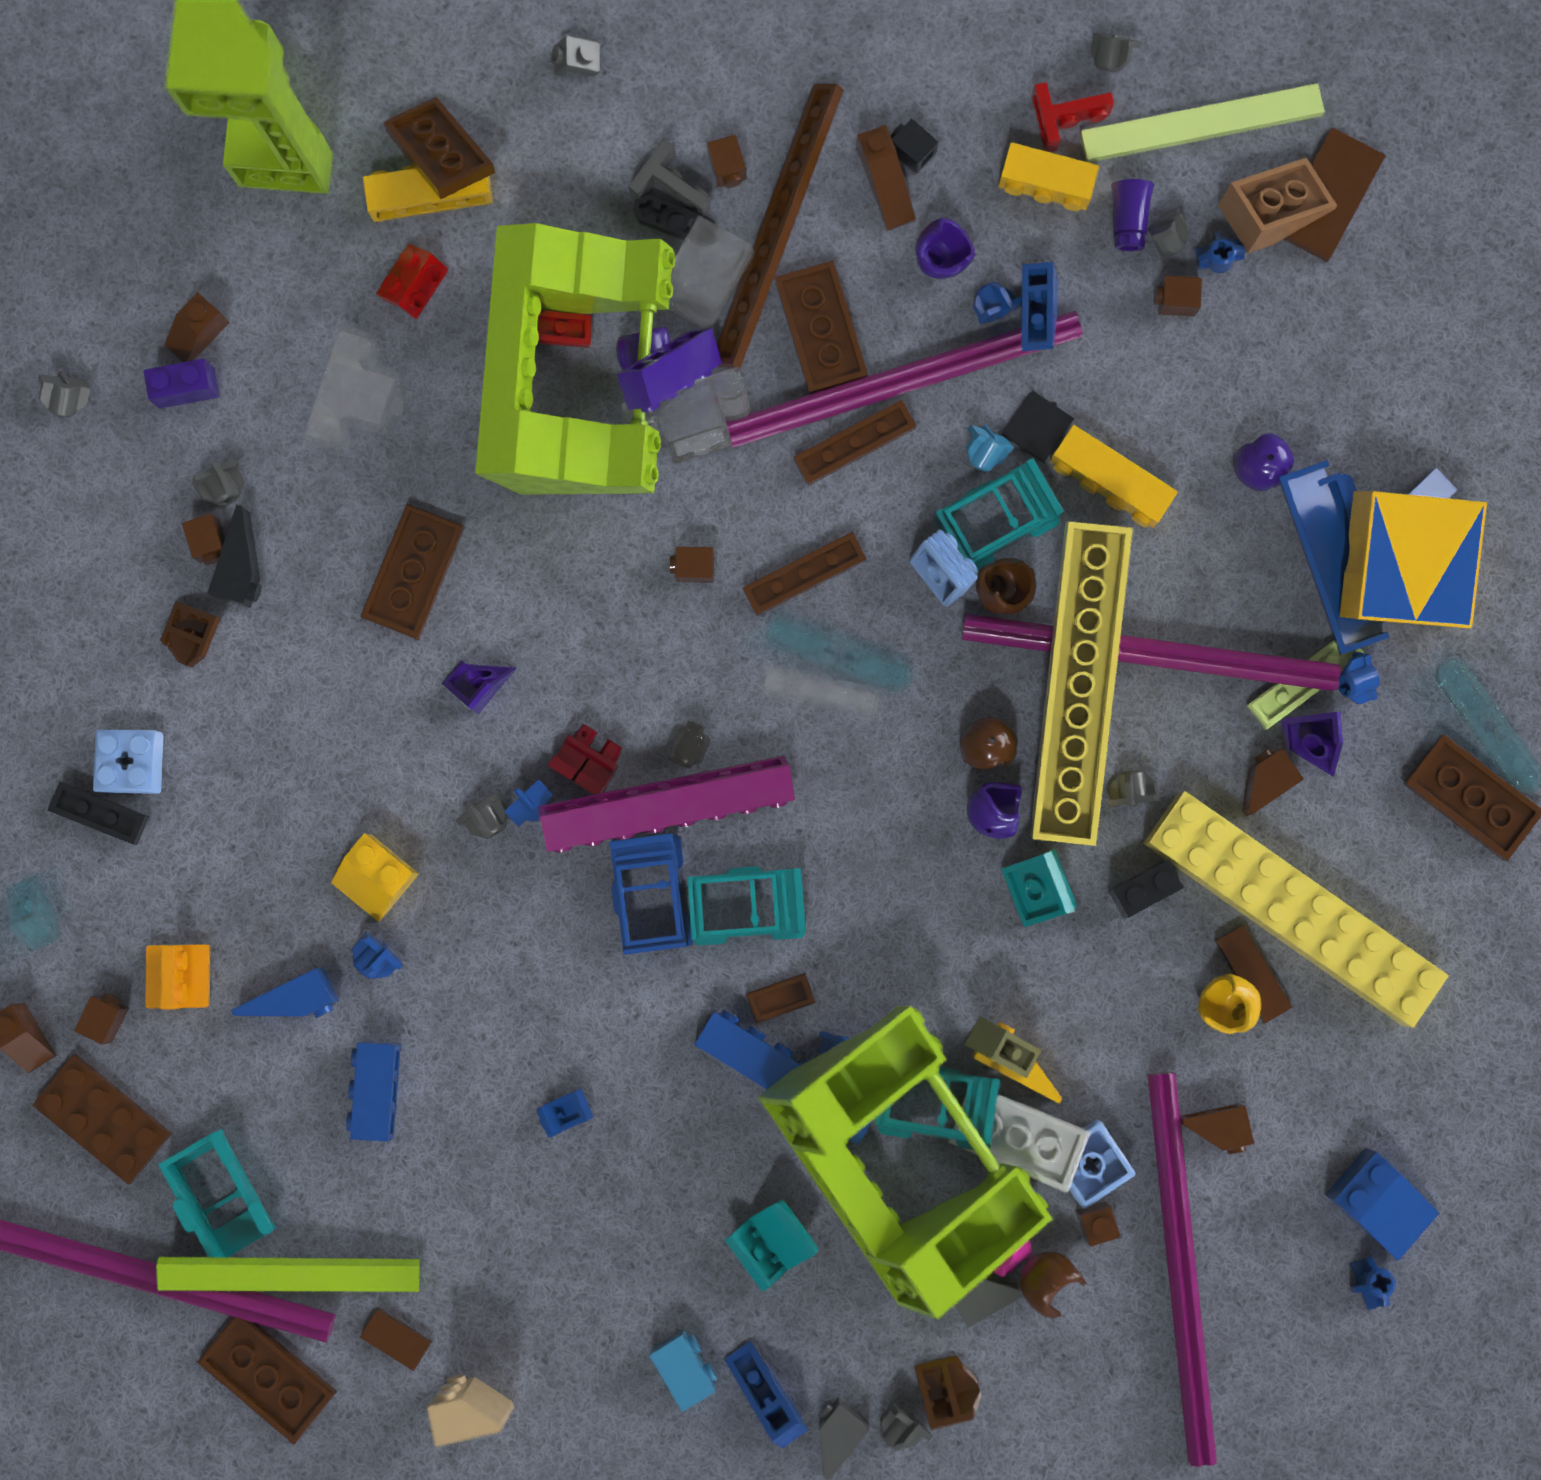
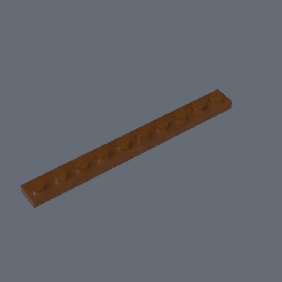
M814 83L719 337L717 348L722 364L717 367L739 370L741 368L844 90L838 84Z

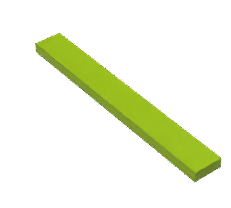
M158 1257L156 1264L158 1290L419 1292L420 1259Z

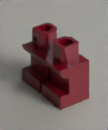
M582 724L573 737L567 736L563 746L556 756H553L547 766L594 795L604 793L619 767L616 763L623 748L607 739L599 753L590 746L598 732Z

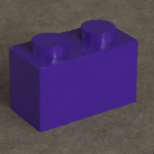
M204 358L143 370L148 400L159 409L219 398L215 369Z

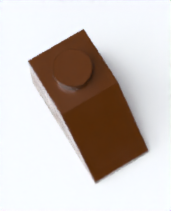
M197 292L176 314L164 345L182 362L192 361L218 336L229 322Z
M1268 748L1254 758L1257 763L1249 768L1242 809L1245 816L1253 815L1304 780L1283 748L1275 751Z
M25 1003L10 1004L0 1011V1049L27 1073H31L57 1056Z
M1240 1103L1180 1116L1183 1126L1223 1151L1227 1150V1154L1246 1151V1146L1255 1144L1246 1106Z

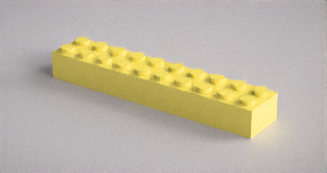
M1069 521L1065 523L1030 829L1032 839L1096 846L1133 528Z
M1186 791L1176 795L1143 843L1146 847L1165 860H1169L1176 868L1401 1026L1415 1027L1449 977L1441 969Z

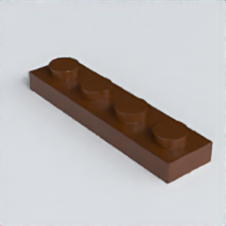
M900 400L794 456V462L805 482L810 486L915 430L917 426L903 400Z
M851 532L742 588L756 616H759L865 562L867 558L854 533Z

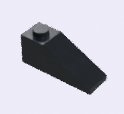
M236 505L208 594L221 600L251 608L252 603L259 599L261 593V584H259L260 574L250 512L242 506Z

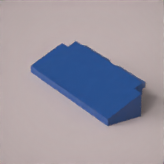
M1328 460L1278 477V481L1339 654L1342 655L1388 639L1390 636L1388 632L1381 631L1379 623L1385 621L1339 617L1344 572L1348 564L1350 552L1349 528L1353 492L1357 491L1353 478L1348 474L1341 475L1340 472L1327 477L1324 468L1330 465Z

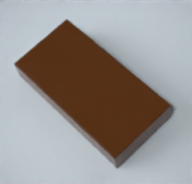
M805 973L746 993L756 1024L816 1003Z
M381 1308L375 1311L360 1336L361 1339L412 1371L416 1369L432 1343V1340Z

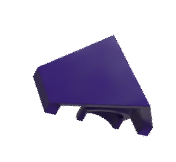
M461 660L442 682V685L471 710L479 714L517 668L466 664Z
M1330 712L1281 719L1284 750L1289 749L1334 777L1343 745L1341 713Z

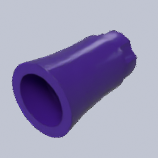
M1143 179L1115 181L1111 184L1114 206L1113 234L1115 235V248L1119 251L1127 252L1141 251L1145 247V236L1148 230L1149 209L1154 183Z

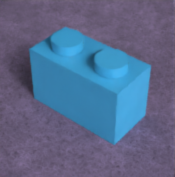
M684 1329L653 1347L649 1354L682 1412L716 1391L715 1381L718 1380L712 1365L709 1362L704 1364L698 1353L702 1349L693 1334L688 1336Z

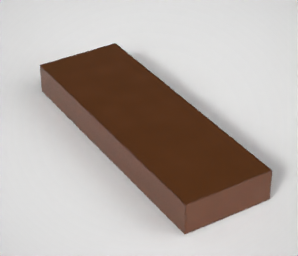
M1240 925L1215 940L1234 975L1246 979L1258 990L1261 998L1259 1017L1263 1023H1267L1293 1008L1244 925Z

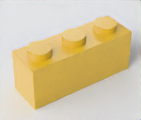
M1011 142L998 187L1003 188L1010 195L1020 196L1026 194L1033 196L1040 203L1047 204L1052 201L1063 204L1064 208L1071 211L1086 210L1091 200L1100 165Z

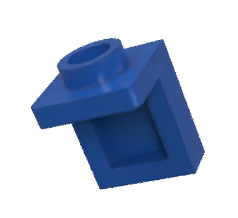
M581 1088L550 1101L536 1110L540 1124L549 1138L594 1117Z

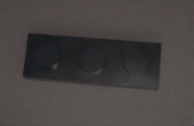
M60 781L47 811L133 845L138 844L149 818L148 815Z

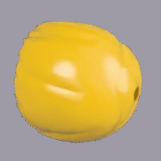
M1225 974L1215 977L1211 982L1207 983L1199 997L1197 1011L1207 1025L1219 1032L1226 1034L1247 1032L1256 1025L1259 1019L1261 998L1256 987L1249 981L1233 974Z

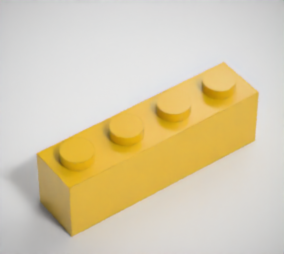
M405 166L401 171L395 172L378 170L372 172L369 176H363L367 210L374 222L493 203L489 176L443 199L438 197L414 166Z
M1075 425L1072 426L1050 460L1054 464L1053 468L1056 472L1065 477L1073 476L1080 481L1079 485L1091 494L1096 492L1107 498L1105 502L1110 507L1118 511L1124 509L1132 514V520L1142 527H1148L1149 525L1154 528L1178 493L1171 486Z

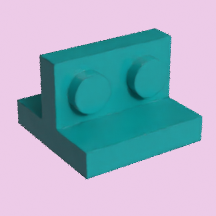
M1055 848L1001 869L1023 927L1066 915L1075 911L1074 908L1078 907Z

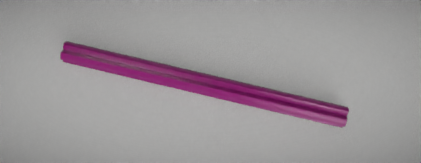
M1075 311L1057 316L1054 346L1081 338L1082 327ZM1021 327L725 421L724 426L730 445L734 448L1040 350L1022 351Z
M965 614L962 640L1051 652L1054 625ZM1120 635L1118 662L1329 691L1337 690L1339 686V676L1341 673V666L1339 664Z
M1151 1073L1147 1075L1187 1458L1190 1466H1212L1217 1464L1176 1073Z
M0 1219V1251L325 1343L328 1342L329 1336L333 1332L336 1314L256 1291L158 1290L157 1263Z

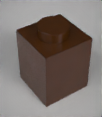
M736 134L707 142L708 156L717 187L733 188L747 179L746 166Z
M1165 276L1160 286H1156L1154 291V304L1159 305L1158 315L1195 317L1201 308L1202 278Z
M210 513L183 522L182 526L192 558L200 563L204 562L205 565L217 563L225 541L220 519Z
M676 547V555H670V574H675L677 582L714 583V548Z
M104 993L103 996H90L74 1032L102 1045L112 1043L129 1008L120 1004L122 1001L120 998L109 993Z
M1106 1201L1091 1205L1086 1209L1075 1210L1084 1241L1090 1247L1121 1238L1112 1207Z

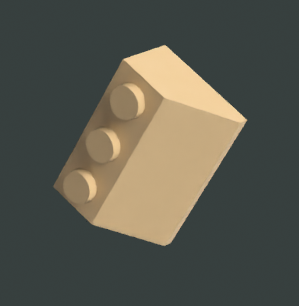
M465 1374L446 1379L447 1383L441 1386V1389L427 1406L435 1447L501 1432L514 1409L513 1401L476 1377L466 1379Z

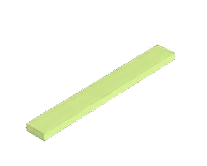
M1317 83L1081 130L1080 139L1085 161L1090 163L1321 117L1325 110L1319 84Z

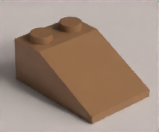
M1303 158L1231 182L1218 206L1240 242L1244 245L1247 253H1251L1274 245L1335 210L1337 204L1308 159Z

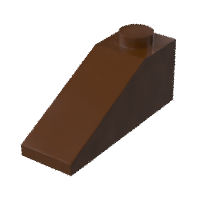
M883 125L858 134L856 150L887 231L916 221L897 152L887 126Z

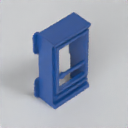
M670 833L609 841L615 881L611 886L614 912L619 915L623 955L690 946L693 943L690 915L687 912H683L678 868L683 866L680 837ZM668 864L669 882L660 880L654 884L631 887L623 886L622 870ZM671 886L677 935L630 941L624 892L653 888L663 890Z

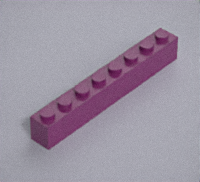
M779 756L538 806L547 852L562 853L571 850L573 846L577 845L596 846L606 839L616 838L624 840L633 837L635 833L645 831L647 833H658L663 831L665 827L673 825L687 827L695 824L697 820L707 818L709 820H720L725 818L726 814L736 812L749 814L755 812L757 808L765 806L772 808L782 807L789 801L795 800L789 763L785 756Z

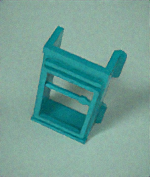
M1032 458L1001 477L989 480L970 490L966 496L941 510H937L933 518L940 530H943L945 534H951L958 544V551L962 556L971 559L976 565L977 570L993 561V554L1029 534L1032 537H1039L1057 527L1061 522L1060 517L1064 511L1035 460ZM1010 482L1013 483L1033 518L1032 521L1021 527L1018 526V520L1012 516L997 490ZM993 492L1009 519L1008 524L1014 530L973 553L952 514Z
M758 866L731 868L728 874L687 877L692 940L698 946L724 944L728 937L771 934L774 939L781 940L802 938L805 935L801 868L762 871ZM772 878L775 926L758 927L760 918L757 916L754 880ZM750 880L752 907L750 921L753 923V928L704 931L701 884Z
M938 1066L940 1069L938 1073L943 1080H946L945 1084L949 1089L951 1081L968 1084L964 1112L990 1150L997 1096L1001 1084L1000 1079L961 1074L958 1069ZM943 1103L941 1114L937 1118L939 1127L890 1119L892 1104L876 1116L875 1125L882 1135L907 1139L912 1136V1133L956 1140L958 1147L974 1150L962 1131L943 1128L947 1122V1117L945 1116L946 1107Z
M223 1129L209 1134L158 1164L177 1199L173 1203L176 1215L187 1232H195L208 1257H229L277 1229L225 1137ZM215 1149L237 1189H235L232 1195L203 1211L181 1167L208 1151ZM242 1197L248 1207V1211L214 1230L206 1215L232 1199Z

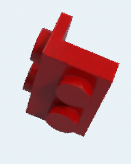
M408 243L388 276L383 280L376 295L382 300L403 309L412 318L417 319L447 274L448 268L432 253Z

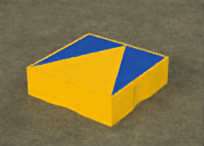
M1354 491L1349 528L1350 552L1348 564L1344 572L1339 617L1472 628L1487 502L1377 491Z

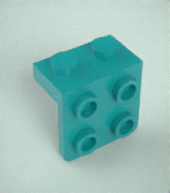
M778 1200L747 1218L724 1239L762 1292L769 1289L789 1269L813 1257L818 1252V1246L810 1234L807 1233L793 1214V1211L783 1200Z

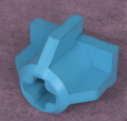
M970 424L967 429L972 435L966 446L968 461L981 471H991L994 466L1003 463L1009 452H1012L1014 448L1004 436L993 433L986 424L981 428Z

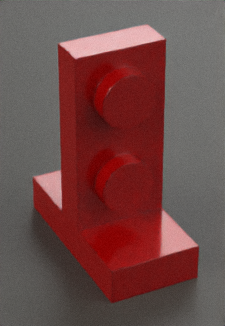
M1047 82L1035 84L1031 98L1044 151H1057L1061 141L1058 130L1059 126L1061 129H1069L1081 121L1090 120L1091 123L1105 120L1111 114L1115 104L1112 92L1052 105Z
M541 310L538 315L537 324L538 343L589 348L591 345V315Z

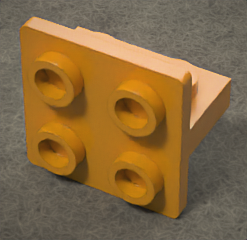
M148 945L146 947V1008L166 1010L206 1008L210 1006V945Z

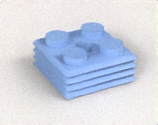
M938 530L931 537L929 536L927 540H924L910 558V564L943 606L946 607L955 600H958L959 597H962L978 577L977 567L974 562L962 556L958 551V544L955 538L949 533L945 534L943 530Z
M96 730L93 791L100 793L159 794L162 781L163 733L156 730ZM127 756L133 758V764L123 765V759H126Z
M1094 1120L1083 1128L1091 1133L1069 1189L1083 1209L1088 1208L1135 1176V1171L1103 1123L1099 1120ZM1087 1157L1092 1159L1097 1157L1098 1160L1094 1163L1096 1167L1094 1171L1088 1168L1083 1169Z

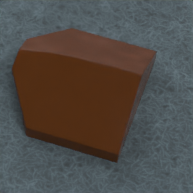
M175 601L160 641L168 647L179 663L192 668L205 658L220 618Z
M956 1355L914 1365L923 1407L931 1431L974 1419L982 1395L976 1376Z

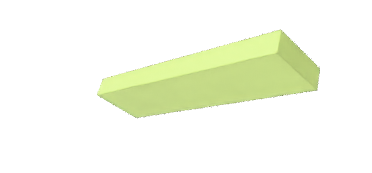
M1333 640L1308 660L1339 664L1342 672L1348 660L1352 658V653L1364 652L1359 648L1340 655L1335 640ZM1276 683L1250 702L1247 707L1264 729L1267 730L1321 689Z

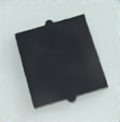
M1032 391L1002 435L1018 445L1021 452L1027 451L1044 463L1074 418L1058 408L1056 402H1049Z

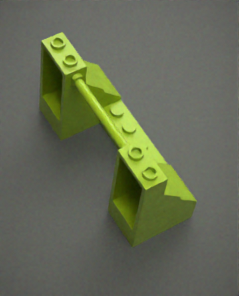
M175 0L165 88L185 115L228 118L223 166L237 185L246 188L329 194L333 152L321 131L306 115L288 85L289 77L282 67L284 49L270 25L261 20H250L237 0Z
M538 223L497 226L475 474L520 495L654 493L655 483H657L659 476L656 464L657 453L661 448L659 431L650 427L648 422L645 421L646 413H643L641 409L633 410V420H630L629 424L611 425L530 412V408L533 405L532 383L533 376L536 373L534 360L535 348L539 340L537 331L538 315L541 310L576 314L639 311L641 313L637 361L651 353L654 313H657V310H669V300L673 295L671 274L672 268L675 266V253L672 247L661 238L626 241Z
M897 1006L866 1031L791 1070L759 1095L758 1099L898 1306L939 1319L1052 1220V1217L1046 1210L1048 1205L1044 1198L1034 1192L1029 1182L1031 1180L1026 1171L1019 1166L999 1164L939 1075L938 1071L940 1069L938 1066L947 1059L941 1052L943 1048L940 1041L934 1035L929 1034L923 1025L925 1020L922 1014L911 1006ZM923 1079L928 1080L988 1170V1177L975 1188L937 1205L930 1211L899 1224L901 1220L897 1213L891 1207H887L881 1199L883 1196L881 1189L875 1182L869 1181L863 1171L866 1168L863 1162L856 1155H852L846 1145L849 1138Z

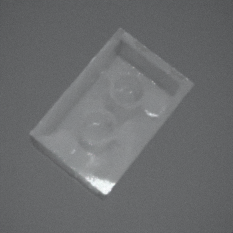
M698 216L675 257V266L672 268L671 274L673 295L669 300L668 311L700 329L712 328L713 330L755 255L753 245Z

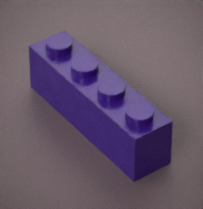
M712 328L687 331L617 373L627 409H641L643 413L654 411L660 407V402L677 397L679 390L693 387L695 380L710 376L712 374L711 370L722 364Z

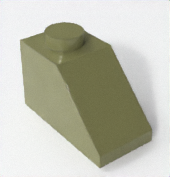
M979 1016L965 1042L966 1046L1025 1078L1028 1077L1042 1051Z

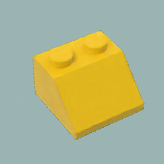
M364 833L343 858L331 884L376 921L380 922L419 873L373 835Z

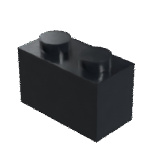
M1164 860L1112 887L1108 892L1122 918H1129L1183 889L1184 886L1171 862Z

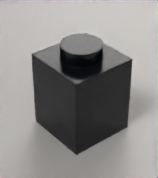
M912 118L905 126L902 123L898 125L890 136L898 159L916 175L937 153L939 142Z

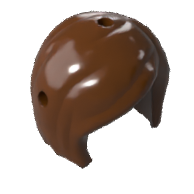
M1001 558L993 564L983 566L979 570L976 580V591L980 603L988 611L998 614H1015L1022 611L1033 601L1035 596L1036 580L1033 569L1025 564L1023 560L1016 558Z
M979 718L967 727V730L960 738L961 756L964 763L978 769H990L1003 761L1005 762L1004 766H1008L1016 758L1018 737L1014 729L1000 718Z
M1053 1251L1042 1252L1032 1256L1025 1263L1020 1277V1288L1025 1300L1036 1312L1047 1318L1062 1316L1051 1305L1052 1299L1060 1289L1073 1282H1079L1082 1286H1085L1087 1283L1079 1270L1066 1256Z

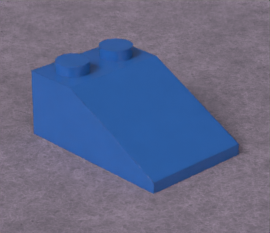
M1368 1148L1362 1151L1325 1194L1330 1201L1397 1261L1400 1260L1440 1214L1399 1171L1379 1153Z

